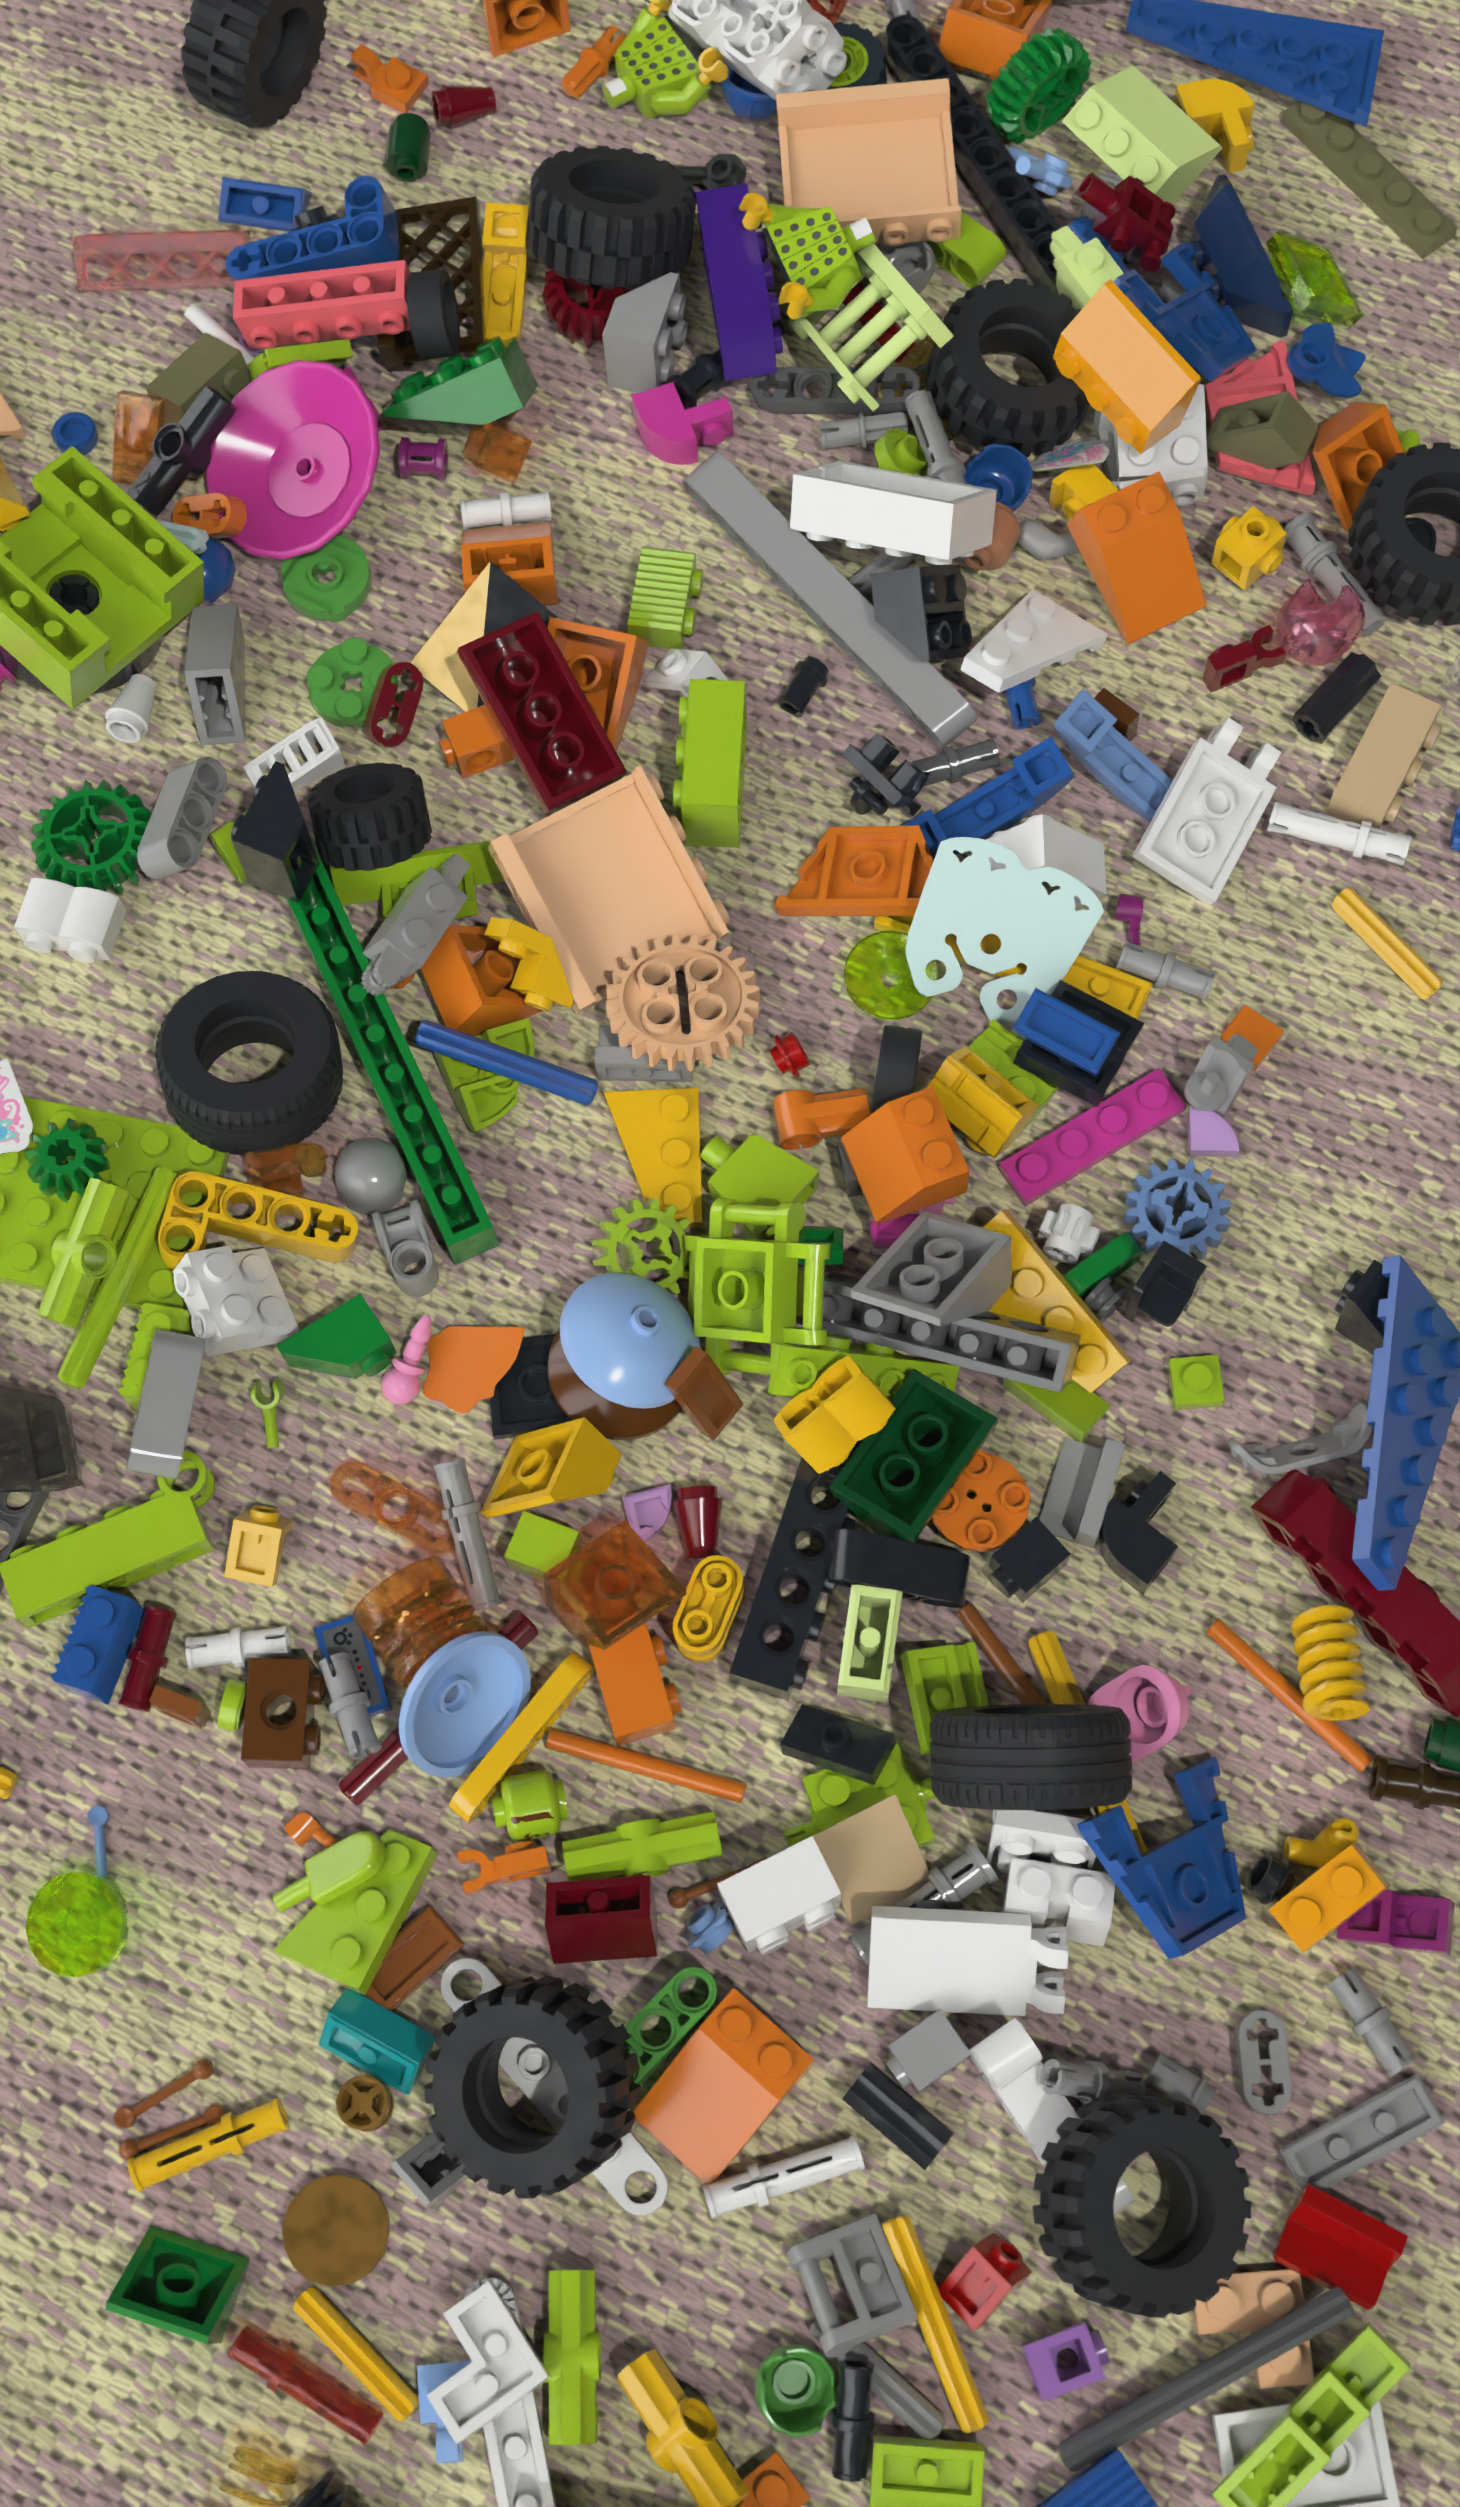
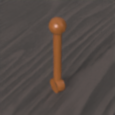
M767 1858L687 1890L676 1888L669 1894V1903L676 1909L684 1908L690 1899L718 1889V1883Z
M202 2058L194 2064L193 2070L134 2107L123 2106L119 2108L114 2115L116 2125L120 2128H130L135 2124L137 2116L193 2081L208 2079L214 2071L213 2063L208 2059Z
M212 2105L207 2108L203 2116L137 2141L131 2138L125 2139L119 2146V2154L125 2160L136 2158L141 2150L206 2125L212 2126L221 2122V2116L225 2115L226 2112L221 2106Z

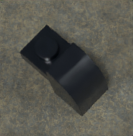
M1161 1471L1151 1483L1143 1478L1136 1485L1125 1501L1131 1506L1130 1509L1113 1496L1106 1508L1099 1531L1100 1549L1108 1566L1116 1575L1142 1595L1170 1562L1178 1548L1174 1542L1149 1524L1151 1519L1171 1496L1176 1482Z

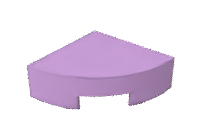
M1190 1106L1188 1110L1189 1156L1237 1157L1239 1144L1229 1123L1213 1111H1197L1193 1106Z
M669 1484L622 1496L634 1546L642 1545L654 1538L665 1526L667 1516L669 1518L668 1513L669 1510L671 1513L670 1508H672L671 1486Z

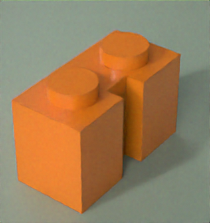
M644 1623L587 1640L618 1746L677 1729L673 1715L682 1713V1708L675 1684L671 1683L664 1686L659 1667L667 1665L668 1660L660 1635L650 1637L647 1624Z

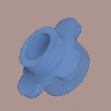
M721 1901L714 1903L711 1907L708 1904L701 1906L688 1919L686 1923L688 1930L685 1932L684 1938L689 1941L687 1945L691 1949L698 1947L703 1953H709L716 1949L731 1933L734 1923L728 1918L729 1912L724 1908L725 1905Z

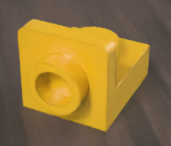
M264 1505L251 1506L250 1510H245L234 1518L224 1577L273 1587L278 1581L285 1534L292 1529L293 1519L280 1516L281 1511L279 1509Z

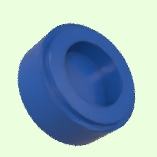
M67 413L55 422L52 429L53 439L57 448L62 453L73 446L82 455H86L95 448L98 442V431L95 423L84 413Z

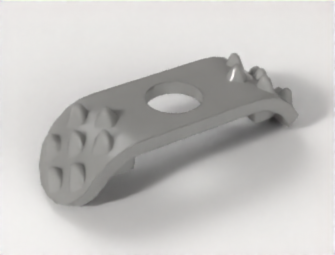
M1361 1403L1350 1411L1345 1420L1331 1424V1432L1267 1449L1264 1448L1261 1442L1244 1445L1234 1437H1231L1227 1443L1230 1445L1232 1456L1238 1460L1242 1459L1245 1469L1249 1468L1252 1470L1254 1468L1259 1471L1261 1476L1266 1477L1267 1474L1283 1473L1358 1453L1368 1438L1372 1436L1373 1426L1366 1423L1368 1405ZM1303 1450H1316V1452L1308 1455H1293Z

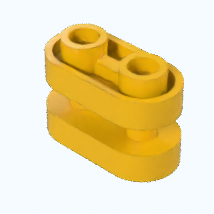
M714 1555L703 1559L694 1569L673 1621L674 1638L679 1653L690 1662L697 1664L711 1662L724 1649L744 1598L742 1572L732 1559L721 1555Z

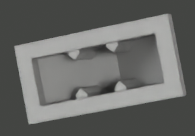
M441 2131L430 2133L397 2158L391 2165L393 2170L422 2204L430 2209H436L468 2178L462 2173L465 2164L459 2158L450 2161L443 2151L442 2147L447 2142Z

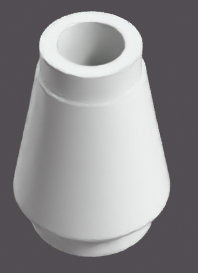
M143 674L132 675L129 682H127L106 711L105 727L113 738L124 743H136L148 733L157 687L150 677Z

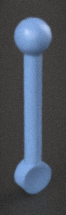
M95 1806L88 1813V1820L95 1830L98 1896L94 1899L93 1905L98 1913L106 1914L114 1906V1900L108 1894L105 1825L109 1821V1812L102 1806Z

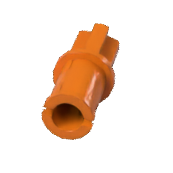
M608 26L591 47H585L580 52V60L562 78L561 82L565 93L569 97L580 98L598 77L604 78L608 74L609 65L615 60V52L626 38V35L622 32L613 42L614 35L619 31L618 27Z

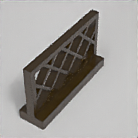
M477 196L395 209L399 238V256L396 261L405 260L408 265L420 253L430 260L421 271L445 269L452 275L450 278L454 290L462 282L473 289V292L461 305L458 303L457 305L459 321L461 322L463 319H466L473 324L475 335L460 337L458 353L476 351V347L486 341L480 205ZM469 213L468 222L458 232L446 226V223L453 216ZM419 221L427 223L426 229L416 239L405 233L406 223ZM440 232L451 240L436 254L427 248L426 245ZM461 246L469 251L471 256L460 268H457L447 260ZM411 330L402 331L398 334H377L378 350L388 372L406 371V361L422 359L418 355L415 345H410Z

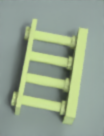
M873 243L857 251V254L854 256L862 274L854 286L865 276L871 283L820 332L814 325L829 310L815 311L805 318L801 315L798 319L789 318L786 321L803 341L809 336L843 377L837 385L854 404L859 399H862L872 411L880 405L866 387L918 338L922 341L929 335L941 349L954 336ZM883 296L888 301V304L836 352L831 345ZM784 303L783 305L788 309L789 303ZM901 317L907 324L853 373L848 366Z

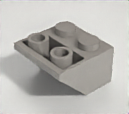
M670 272L615 298L602 334L609 387L640 393L662 386L663 382L666 383V380L673 375L675 357L672 356L676 347H683L688 330V322L682 320L686 305V295L680 293L679 274Z

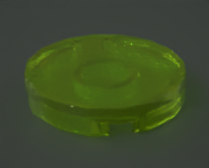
M69 1872L53 1877L38 1890L28 1908L26 1933L30 1950L43 1967L58 1976L79 1978L103 1971L118 1958L127 1942L129 1927H126L127 1918L125 1913H128L126 1900L114 1883L96 1873Z

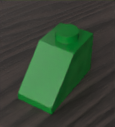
M361 1293L276 1345L289 1367L357 1379L363 1374L370 1377L380 1373L391 1363L390 1357L397 1354L390 1337Z

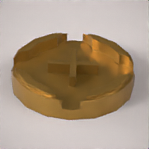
M342 2174L319 2177L301 2188L288 2205L282 2225L284 2250L293 2268L311 2282L329 2287L354 2284L372 2273L386 2253L390 2235L389 2212L380 2194L365 2181Z

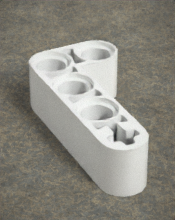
M1013 2018L969 2050L971 2052L970 2059L979 2073H984L982 2075L983 2079L1011 2119L1015 2118L1014 2124L1043 2165L1047 2161L1041 2159V2155L1047 2143H1057L1061 2138L1056 2132L1059 2125L1067 2117H1080L1064 2095H1049L1043 2091L1042 2088L1050 2084L1040 2083V2073L1043 2067L1041 2062L1043 2059L1042 2055L1020 2022ZM1120 2178L1115 2192L1114 2215L1134 2202V2198L1122 2178Z

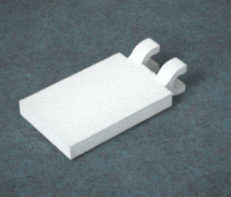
M1229 717L1224 720L1221 727L1217 725L1213 728L1207 741L1199 738L1193 743L1132 855L1139 862L1208 905L1215 903L1277 788L1268 782L1266 778L1281 754V751L1266 742L1262 745L1259 752L1256 750L1251 752L1245 766L1230 757L1228 753L1244 727Z
M872 1906L867 2008L938 2011L941 2009L942 2012L1025 2016L1026 2003H1030L1043 2012L1064 2014V1972L1049 1971L1039 1974L1036 1971L1037 1961L1051 1968H1068L1069 1947L1066 1945L1067 1927L1032 1928L1031 1914Z

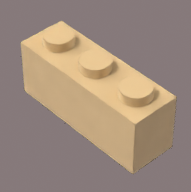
M1391 682L1332 794L1326 813L1341 820L1362 824L1363 820L1372 822L1371 827L1381 829L1384 821L1393 824L1405 798L1398 796L1403 784L1410 787L1413 786L1424 761L1417 759L1422 748L1431 751L1443 725L1435 722L1442 704Z

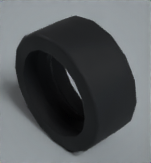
M445 269L413 272L409 275L407 282V307L411 334L418 355L423 360L456 356L460 348V321L456 294L449 273Z
M890 1025L884 1026L876 1073L872 1113L889 1101L914 1093L922 1030Z

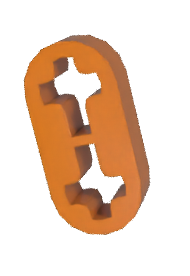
M222 493L181 498L176 503L172 514V523L205 530L209 538L214 539L238 535L243 530L247 519V510L243 500L239 497ZM200 513V519L193 520V517H196ZM226 513V516L219 520V514Z

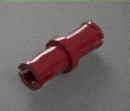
M152 1606L145 1607V1616L135 1649H129L127 1659L131 1661L118 1705L150 1712L151 1703L149 1699L157 1684L160 1670L166 1669L169 1659L164 1656L177 1613Z

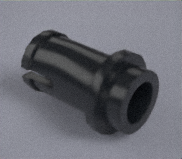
M806 657L804 661L797 662L795 666L796 674L782 696L777 700L782 710L798 718L802 717L804 710L818 688L825 687L828 682V668L814 657Z

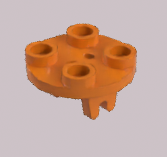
M979 1450L932 1516L933 1523L947 1541L963 1550L985 1552L1001 1548L1021 1530L1027 1519L1030 1503L1029 1489L1026 1487L1023 1477L1011 1463L997 1455ZM974 1492L976 1497L970 1499L967 1497V1493ZM989 1505L991 1511H983L982 1506Z

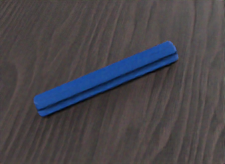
M423 1020L420 1023L415 1037L417 1046L584 1105L592 1103L598 1089L596 1079L429 1020Z

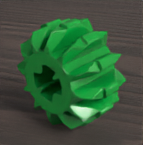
M68 1118L63 1129L60 1130L55 1123L49 1122L48 1130L50 1134L46 1137L33 1134V1142L38 1148L25 1151L26 1160L32 1165L28 1169V1176L33 1183H40L39 1189L45 1196L50 1197L57 1192L59 1199L68 1203L73 1191H77L79 1196L83 1197L90 1178L103 1181L98 1173L110 1169V1161L104 1156L108 1151V1146L103 1138H96L97 1132L91 1125L85 1124L79 1128L75 1120ZM69 1156H75V1158H74L73 1160H71V1159L68 1158V1157H69ZM63 1161H65L66 1163H68V1164H66V1165H61V1163H62Z

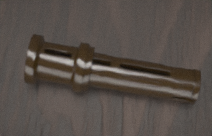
M1377 1754L1371 1769L1369 1798L1370 1800L1380 1801L1382 1797L1412 1802L1413 1808L1421 1810L1429 1808L1431 1804L1460 1810V1778L1436 1773L1435 1768L1431 1767L1430 1764L1420 1763L1418 1767L1388 1762L1387 1756Z

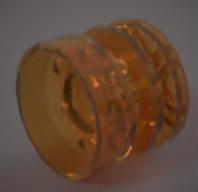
M430 1556L418 1560L397 1571L366 1594L356 1605L352 1613V1617L372 1646H382L390 1643L380 1659L387 1669L395 1668L391 1676L401 1690L408 1688L418 1669L439 1648L459 1636L472 1632L488 1631L486 1624L480 1616H472L475 1609L469 1599H459L449 1603L455 1597L460 1587L440 1556Z

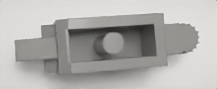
M457 853L451 859L448 858L438 871L430 866L426 872L412 881L362 954L371 960L365 969L366 971L363 973V977H361V984L364 986L363 989L367 990L366 993L370 992L371 995L376 994V996L383 994L389 987L396 985L397 982H401L420 969L467 900L468 896L457 886L469 869L470 864Z

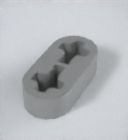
M1254 2011L1240 2021L1236 2030L1240 2088L1243 2101L1247 2107L1257 2114L1268 2116L1283 2110L1288 2105L1292 2095L1287 2033L1283 2022L1277 2015L1270 2011ZM1257 2020L1263 2021L1266 2030H1274L1275 2039L1266 2044L1267 2059H1260L1259 2046L1256 2041H1248L1247 2031L1256 2028ZM1260 2066H1268L1270 2083L1280 2086L1281 2092L1279 2095L1272 2097L1271 2106L1264 2105L1262 2096H1254L1252 2092V2086L1261 2083Z

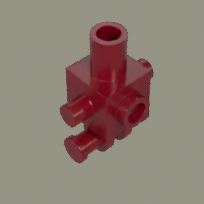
M1088 174L1080 184L1077 196L1098 210L1092 230L1110 242V247L1117 252H1124L1126 254L1137 246L1144 251L1140 256L1139 266L1148 272L1157 271L1161 265L1160 257L1167 252L1169 239L1173 233L1174 227L1171 219L1174 218L1176 212L1174 205L1163 201L1147 189L1144 182L1138 178L1128 176L1118 185L1112 187L1096 174Z

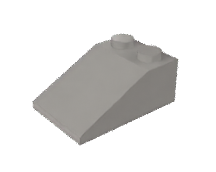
M923 1210L851 1289V1298L937 1326L947 1325L987 1312L1012 1284L1011 1236Z

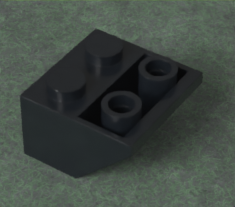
M960 565L917 566L870 574L875 620L918 659L929 661L962 658L970 652L969 646L972 641V630L969 622L966 620L964 604L967 595V585L964 576L961 574Z
M275 761L268 775H263L258 780L253 793V802L245 815L241 814L236 819L231 832V841L249 883L299 903L320 863L285 766Z

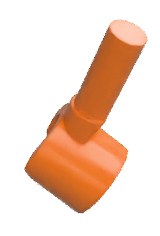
M297 1813L284 1825V1830L301 1848L313 1836L320 1844L327 1848L340 1841L322 1828L308 1813Z

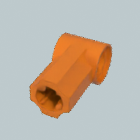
M865 1088L815 1095L810 1090H792L779 1094L773 1099L780 1146L786 1150L800 1149V1144H802V1149L810 1148L819 1144L822 1138L842 1136L870 1116V1106Z

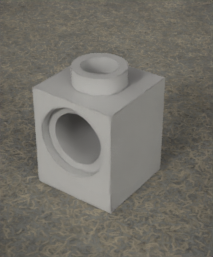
M939 2009L888 2045L887 2050L893 2058L885 2064L903 2090L912 2085L916 2093L919 2094L968 2059L971 2052L942 2010Z

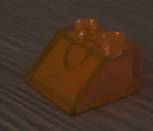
M625 1520L543 1574L545 1605L575 1640L603 1650L687 1594L686 1588Z

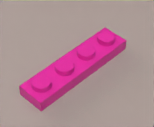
M1158 1068L1102 1101L1098 1107H1092L1000 1162L999 1170L1026 1207L1184 1112L1186 1104Z

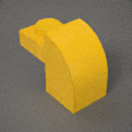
M1204 79L1176 85L1174 103L1214 140L1217 139L1218 144L1222 147L1220 151L1228 173L1245 170L1248 152H1252L1254 146L1253 134L1250 128L1254 103L1247 92L1234 83L1220 79Z

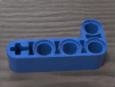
M361 176L354 179L345 190L346 217L242 244L229 253L225 264L226 270L235 282L237 280L396 261L399 256V238L395 208L382 185L375 177Z

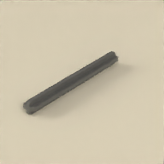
M1341 2287L1330 2289L1061 2441L1057 2448L1064 2465L1070 2472L1079 2470L1350 2317L1354 2310L1346 2293Z

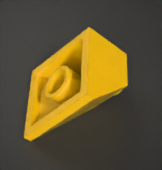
M585 1417L520 1434L515 1437L480 1513L486 1518H492L605 1493L614 1480V1472L622 1453Z

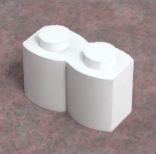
M31 878L14 929L24 942V945L30 950L42 954H49L52 949L67 951L68 955L75 960L93 963L95 959L110 960L127 910L119 896L93 888L73 887L50 879Z

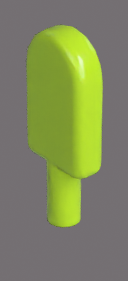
M359 1831L308 1858L305 1861L306 1876L273 1894V1901L278 1910L284 1912L309 1897L316 1904L322 1906L371 1879L378 1873L385 1859V1847L381 1839L369 1831Z

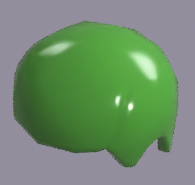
M801 2343L779 2347L764 2359L757 2371L754 2380L756 2406L773 2429L792 2438L812 2435L821 2430L823 2420L836 2405L837 2401L834 2369L821 2352Z

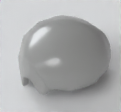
M926 241L909 242L898 246L888 244L876 246L918 294L928 285L935 270L936 258L932 248Z
M379 1138L356 1140L350 1143L347 1148H344L338 1157L335 1166L337 1193L350 1210L362 1215H372L371 1213L377 1211L383 1214L397 1205L403 1198L407 1178L406 1161L395 1145Z

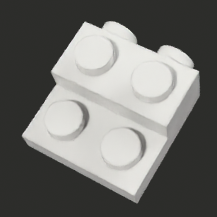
M229 1245L188 1252L173 1271L174 1285L177 1293L184 1298L192 1318L193 1332L196 1337L206 1339L204 1349L208 1357L281 1343L300 1331L265 1248L233 1253Z

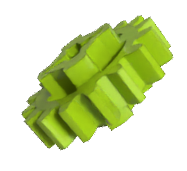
M656 1198L648 1199L644 1209L639 1199L629 1200V1213L621 1206L611 1209L615 1222L600 1221L598 1226L606 1233L604 1239L592 1241L594 1247L603 1249V1256L593 1260V1265L606 1266L608 1271L606 1273H628L643 1278L647 1276L649 1271L654 1270L657 1273L664 1274L661 1279L654 1283L660 1285L672 1295L680 1293L676 1280H689V1271L685 1267L689 1263L690 1253L689 1250H685V1233L683 1231L691 1222L689 1218L676 1221L674 1219L677 1209L675 1205H667L659 1211V1199ZM637 1219H651V1222L646 1224L640 1232L634 1228L630 1229L627 1227L628 1224ZM670 1236L674 1244V1254L671 1251L669 1243ZM650 1242L647 1250L653 1254L652 1257L655 1259L641 1260L644 1252L638 1247L637 1243ZM616 1247L620 1249L623 1262L621 1267L617 1259Z

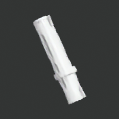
M1279 802L1274 804L1267 829L1270 832L1287 834L1315 843L1341 848L1353 852V857L1362 858V855L1388 860L1404 866L1412 836L1371 827L1372 822L1364 820L1362 824L1337 819L1336 817L1294 808Z
M852 2135L848 2139L806 2151L759 2168L757 2162L747 2165L746 2172L710 2184H702V2189L711 2219H714L718 2215L755 2203L758 2204L759 2208L769 2205L768 2199L812 2186L856 2170H863L865 2166L856 2137Z

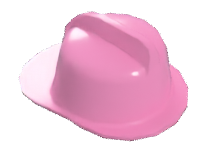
M1142 1664L1129 1669L1100 1687L1090 1697L1087 1705L1119 1707L1124 1711L1130 1720L1131 1735L1128 1738L1131 1739L1132 1752L1129 1755L1132 1757V1763L1168 1744L1185 1727L1189 1717L1188 1696L1193 1693V1690L1190 1686L1181 1685L1177 1679L1168 1673L1162 1672L1157 1667Z

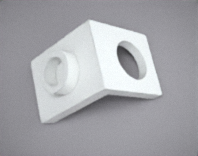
M671 648L647 676L645 682L651 688L681 691L685 697H688L690 679H706L708 677L714 680L728 679L707 652Z

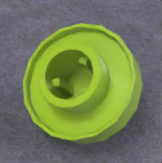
M893 428L889 429L875 442L874 452L877 468L926 477L929 467L917 437L904 430Z

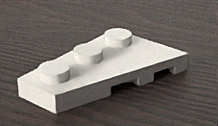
M1032 589L964 657L960 670L1000 693L1039 676L1041 669L1056 662L1064 665L1073 661L1078 652L1085 649L1094 652L1102 648L1108 634L1058 605L1049 597L1043 596Z

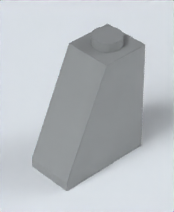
M238 604L193 607L184 673L200 745L246 742L245 639Z

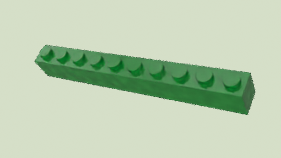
M315 849L320 865L299 903L287 898L285 900L452 1260L457 1265L499 1246L494 1227L384 993L376 996V994L371 995L370 992L366 993L367 990L363 989L361 977H363L369 961L362 954V946Z

